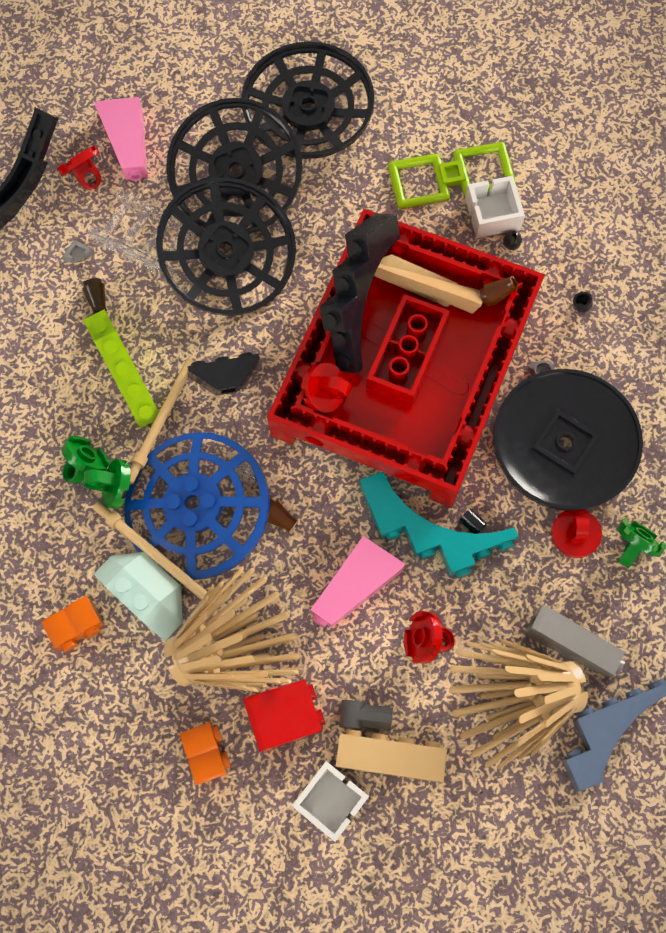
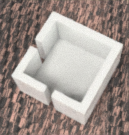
M513 176L493 179L488 197V181L468 184L465 201L469 215L472 217L471 222L476 239L521 230L525 214Z
M326 761L292 807L336 842L351 822L347 818L348 814L350 813L352 816H355L369 796L351 781L347 785L344 784L342 781L345 779V776Z

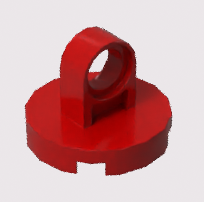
M93 145L71 158L67 164L59 166L57 170L62 177L72 172L84 189H95L101 183V175L91 159L100 152ZM86 173H91L95 176L96 182L94 185H89L85 182L84 176Z
M319 363L310 366L305 372L301 388L305 389L306 398L303 399L309 408L314 409L317 413H330L339 408L343 399H347L352 385L344 379L343 373L336 365L332 363Z
M587 510L564 511L558 515L552 524V542L565 556L572 558L587 557L601 543V525L596 517Z
M418 611L411 616L409 621L413 622L410 630L405 629L404 648L406 655L412 657V662L428 664L436 658L438 653H443L453 648L455 644L454 635L449 629L442 627L441 621L436 614L428 611ZM442 636L444 637L446 642L445 647L441 645Z

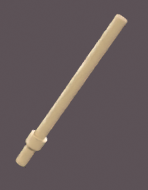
M188 358L185 361L140 450L134 454L130 461L132 464L130 467V484L134 483L140 469H144L148 461L147 456L188 378L187 366H191L195 362L192 359Z
M99 501L93 505L92 509L105 519V523L108 526L121 532L202 600L207 591L123 522V517L115 511L111 512Z

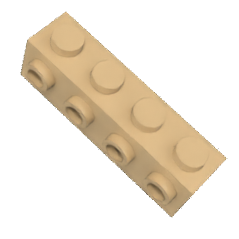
M346 729L345 734H340L335 766L337 768L440 783L444 782L447 749L441 748V743L425 741L424 746L414 744L415 739L399 737L398 742L389 741L388 735L372 733V738L361 737V731Z

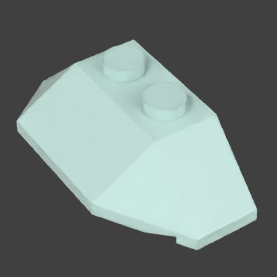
M145 552L113 555L94 573L97 579L165 642L183 624L181 585Z

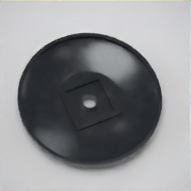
M548 370L525 379L504 399L494 424L493 444L495 455L506 478L528 499L556 510H587L612 500L633 479L642 457V430L632 405L612 384L596 375L580 370ZM562 437L570 439L572 446L569 448L562 447L559 439Z

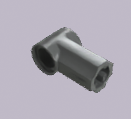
M342 700L339 727H350L356 730L368 728L391 731L393 708L365 705V702Z

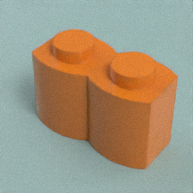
M87 596L78 599L41 622L54 649L58 651L63 650L64 652L77 647V641L86 636L89 639L101 632L100 628L105 625L91 598Z
M208 722L179 733L196 785L228 774L227 768L231 767L227 752H221L218 742L223 741L218 726L213 727L212 722Z

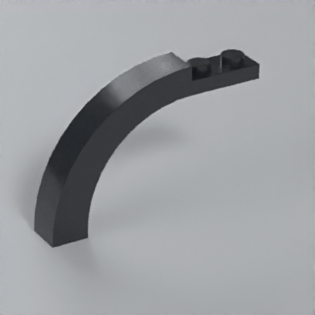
M36 107L18 157L10 173L0 185V229L16 216L31 196L48 162L44 161L59 118Z

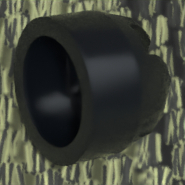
M509 231L503 238V245L509 250L518 249L522 242L521 234L518 231ZM512 236H515V244L511 243Z
M588 292L577 293L573 298L575 309L580 313L589 311L593 305L591 294Z

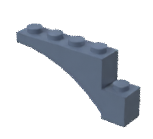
M664 678L650 683L651 689L642 692L640 688L625 693L627 699L618 702L615 697L602 702L603 708L597 711L590 707L577 712L579 718L574 719L573 723L586 751L583 752L581 747L566 753L568 758L562 760L575 791H582L605 781L603 778L605 767L622 734L648 707L666 696V682Z

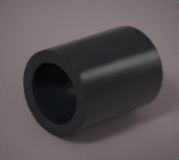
M471 508L459 520L474 534H478L487 525V522Z

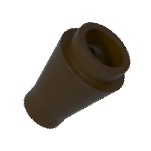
M91 278L84 281L82 291L92 308L93 314L104 309L107 312L105 284L102 283L100 278Z

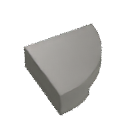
M73 240L62 256V259L66 262L78 263L91 257L95 251Z

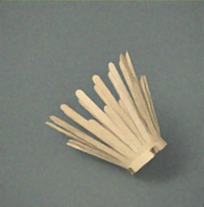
M244 566L224 586V581H221L215 589L213 584L176 636L167 639L164 645V657L172 656L174 664L168 666V670L174 680L181 686L200 684L259 692L256 688L252 687L266 688L268 686L265 683H292V680L288 678L261 677L296 675L299 673L296 669L220 671L297 660L301 657L298 653L277 656L263 653L231 658L297 639L296 633H289L261 642L258 641L265 638L264 634L243 639L290 617L288 611L235 633L258 620L259 616L255 612L279 598L280 593L273 592L235 616V612L247 603L248 597L267 582L266 576L260 578L203 624L254 573V567L250 568L233 586L231 584L241 575Z
M500 639L501 643L515 649L495 643L487 644L480 641L478 643L466 641L465 643L469 647L493 652L494 655L456 650L457 655L509 666H505V668L453 665L450 667V671L454 673L477 674L479 679L522 680L451 686L449 688V693L486 692L481 694L482 699L508 697L455 709L452 712L454 717L513 705L487 715L486 719L489 722L462 732L460 734L461 739H468L518 719V722L497 732L493 736V740L473 750L471 753L472 757L483 754L543 720L485 763V768L492 766L510 753L512 754L499 764L498 770L512 762L517 756H519V760L523 759L530 752L531 757L534 756L573 713L581 712L586 707L588 691L581 692L580 685L581 683H586V679L580 667L573 661H559L504 639Z

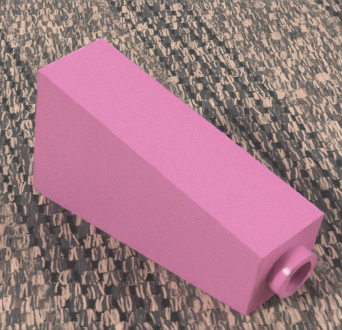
M140 98L96 101L95 106L125 179L139 181L142 178H147L144 118Z
M363 536L311 608V614L314 616L312 620L323 628L326 625L333 628L401 574L405 568V563Z

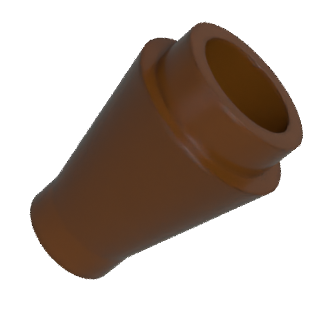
M513 276L486 283L480 289L481 299L486 306H496L518 289V283Z
M270 498L267 522L290 532L297 520L293 518L278 500L274 501Z

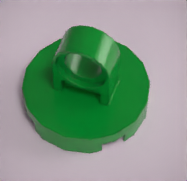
M70 436L61 448L62 454L67 460L63 467V479L66 482L79 484L83 481V475L86 470L106 471L110 464L106 453L100 447L98 450L90 446L92 441L86 438Z
M114 459L108 466L107 471L91 469L84 472L83 486L88 489L102 491V501L107 508L118 509L125 501L121 496L123 490H129L131 478L130 465H125L127 463L126 460Z
M627 518L622 519L617 526V531L629 543L617 562L629 568L641 551L655 557H660L663 554L666 544L664 541L659 544L655 540L657 535L636 521H633L630 525Z

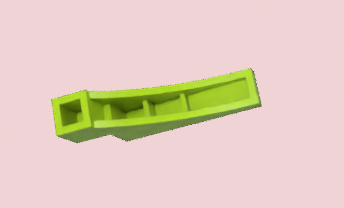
M105 309L83 319L139 427L142 428L154 422L159 411Z

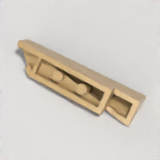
M392 254L382 258L374 274L375 277L445 307L453 305L473 314L482 305L480 290L458 285L454 281Z

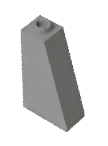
M543 604L534 612L524 633V636L608 678L615 676V674L619 675L625 664V661L622 660L624 651Z

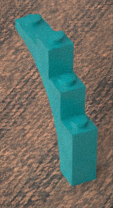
M383 472L361 479L359 482V487L380 539L387 538L388 541L399 538L402 535L401 532L404 531L414 557L418 558L421 556L423 560L436 555V550H439L450 577L456 575L457 578H462L471 574L470 569H473L476 564L474 557L477 560H481L490 556V551L499 548L500 552L508 550L514 546L513 542L519 537L515 527L494 533L474 534L457 532L435 525L419 516L399 498L391 488Z

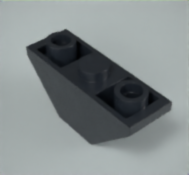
M251 352L240 354L237 358L229 359V357L224 356L209 363L196 361L191 366H187L188 378L216 396L238 392L257 367L260 356L259 354L253 355Z

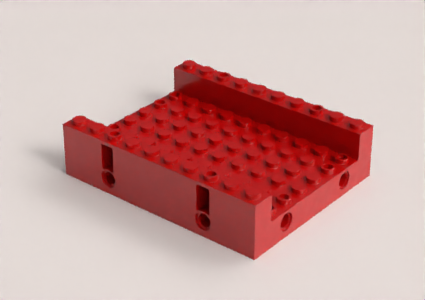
M363 208L356 226L374 215L375 212ZM398 221L400 238L389 248L384 257L392 254L454 281L458 285L477 290L483 288L486 283L513 276L518 283V289L496 306H486L482 301L481 307L471 314L453 305L448 307L442 306L374 276L367 295L361 330L363 369L358 374L341 371L344 379L352 385L347 399H343L339 408L333 412L317 413L305 404L303 399L306 398L305 389L301 388V383L305 372L310 366L319 363H332L336 365L331 334L329 330H323L319 307L336 294L332 275L268 413L267 420L270 434L273 438L294 445L296 438L427 489L431 491L429 500L452 508L545 274ZM347 246L337 266L348 259Z

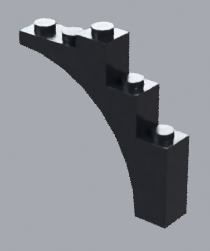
M375 213L345 234L348 259L332 270L336 294L319 306L323 330L330 331L335 363L340 371L358 374L363 369L361 330L364 308L374 274L382 258L400 238L397 214Z

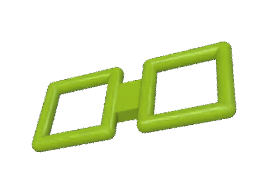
M497 142L455 150L453 152L455 161L446 163L441 162L440 155L437 153L389 162L388 169L398 208L406 209L448 201L450 199L448 187L461 185L463 194L466 197L470 181L463 159L465 157L498 152L504 176H513L514 178L505 143ZM433 163L440 193L405 199L398 169ZM489 184L487 194L490 193L491 184Z

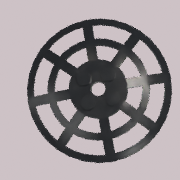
M312 41L284 45L263 56L247 75L241 98L249 99L252 96L262 100V103L268 107L269 103L281 106L284 115L282 117L291 126L297 128L296 138L300 149L302 145H318L328 141L334 146L322 151L301 152L302 159L330 156L353 144L369 125L373 115L375 100L371 78L364 66L354 56L334 45ZM296 54H317L315 66H299L288 70L282 60L285 57ZM326 55L342 61L352 68L355 73L344 80L337 73L323 68ZM274 63L280 75L269 84L265 92L253 88L260 74ZM313 74L311 80L297 83L293 78L295 75ZM321 76L332 79L338 86L330 90L327 86L320 83ZM360 79L367 93V109H354V97L350 87ZM285 81L289 88L284 93L283 98L272 95L275 89ZM344 92L347 98L348 109L335 108L334 98ZM305 103L314 104L312 108L303 107ZM242 108L246 123L251 124L252 119L249 109ZM264 115L266 123L261 124L260 129L264 132L272 130L281 139L289 142L287 135L279 129L280 126ZM332 117L345 118L342 124L333 132L327 126ZM352 118H365L360 129L352 137L344 142L337 137L347 128ZM319 129L324 137L317 139H304L306 131ZM256 136V138L262 144H264L267 148L270 149V147L267 145L265 141H263L260 137ZM294 151L287 153L285 156L295 158Z
M226 98L210 102L198 108L184 120L172 138L167 154L166 170L168 184L173 197L186 187L201 180L229 177L269 189L270 192L268 194L273 198L276 193L288 196L287 201L282 206L286 212L298 193L303 165L298 140L292 128L282 116L263 103L251 99ZM228 108H244L253 110L255 113L251 124L241 122L223 124L218 111ZM210 114L215 128L203 135L195 147L183 141L193 125ZM264 115L271 118L281 127L289 139L288 143L277 147L272 138L260 129ZM241 130L248 133L243 143L237 141L230 142L226 132ZM218 135L221 146L212 155L203 151L204 146ZM256 136L267 143L271 149L270 152L259 156L252 147ZM178 149L191 155L189 162V179L191 183L177 186L175 177ZM291 151H294L296 160V175L293 188L281 184L283 175L281 157ZM198 159L209 164V177L197 180L196 167ZM273 160L276 162L275 181L263 177V165ZM235 164L242 167V171L238 175L230 173V168ZM220 188L221 202H228L230 197H242L246 208L249 209L253 204L251 195L247 192L232 188ZM202 191L196 193V196L204 205L212 203L205 197ZM184 201L179 205L188 217L193 213ZM223 210L224 216H244L235 211ZM212 211L207 222L200 218L196 219L195 222L206 229L209 225L215 223L214 212ZM273 215L264 223L268 227L277 221L278 218L276 215ZM251 222L253 227L246 229L248 234L260 231L254 222Z
M222 177L196 182L179 192L171 200L163 212L157 228L156 253L160 269L167 283L185 302L210 314L235 316L250 313L264 307L282 291L291 276L295 264L296 242L288 216L271 195L258 186L244 180ZM220 188L238 189L255 196L256 200L249 209L236 203L221 202ZM210 189L212 203L198 208L189 217L178 208L191 195ZM264 203L279 219L285 236L271 238L267 226L257 216ZM223 210L235 211L243 214L244 217L239 224L224 221ZM213 211L215 223L209 225L205 230L195 222L202 215ZM173 215L183 224L177 239V251H163L164 231L168 220ZM251 222H254L259 228L264 240L252 242L250 235L246 231ZM188 230L199 237L197 249L184 250V240ZM222 244H227L231 247L232 253L224 255L220 252L219 247ZM287 245V264L283 277L279 281L268 273L273 262L274 248ZM266 249V261L261 270L250 262L254 251ZM179 260L184 274L194 284L187 294L172 279L165 261ZM186 260H200L205 271L199 279L192 273ZM244 271L257 277L250 284L239 289L237 288L235 276ZM215 275L226 278L228 290L216 289L206 284ZM262 281L275 288L262 301L242 308L239 295L253 290ZM202 290L215 296L230 297L233 309L212 308L195 301V298Z

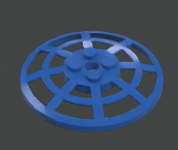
M196 432L183 434L157 446L147 456L148 461L145 467L150 464L156 472L147 484L144 498L131 500L136 482L144 469H140L134 483L130 484L129 490L126 492L124 504L125 523L133 529L130 511L143 509L145 524L152 535L149 543L155 548L160 544L171 552L186 555L187 571H182L193 580L209 579L235 568L257 546L269 517V488L259 463L239 443L214 433ZM193 439L191 452L175 456L164 464L156 457L162 450L175 443ZM203 439L222 442L236 450L238 454L226 462L216 455L201 452ZM200 459L213 462L221 468L209 478L199 473ZM189 460V469L186 474L175 478L168 470L179 462ZM245 461L251 466L256 476L260 497H244L242 482L234 469ZM227 475H229L234 484L236 497L223 496L220 487L217 485ZM162 477L169 485L164 497L151 498L154 486L158 479ZM192 497H198L199 504L195 509H189L187 506L189 499ZM223 507H235L233 518L225 530L218 522ZM244 507L259 508V516L255 528L248 541L242 547L232 535L240 524ZM163 508L167 520L157 531L151 518L150 509ZM174 527L185 532V547L174 545L165 539ZM210 528L218 536V538L210 543L196 547V533L204 532ZM132 542V544H133L134 548L137 550V552H143L139 547H137V546ZM224 543L235 553L230 559L215 567L197 571L196 555L211 552Z

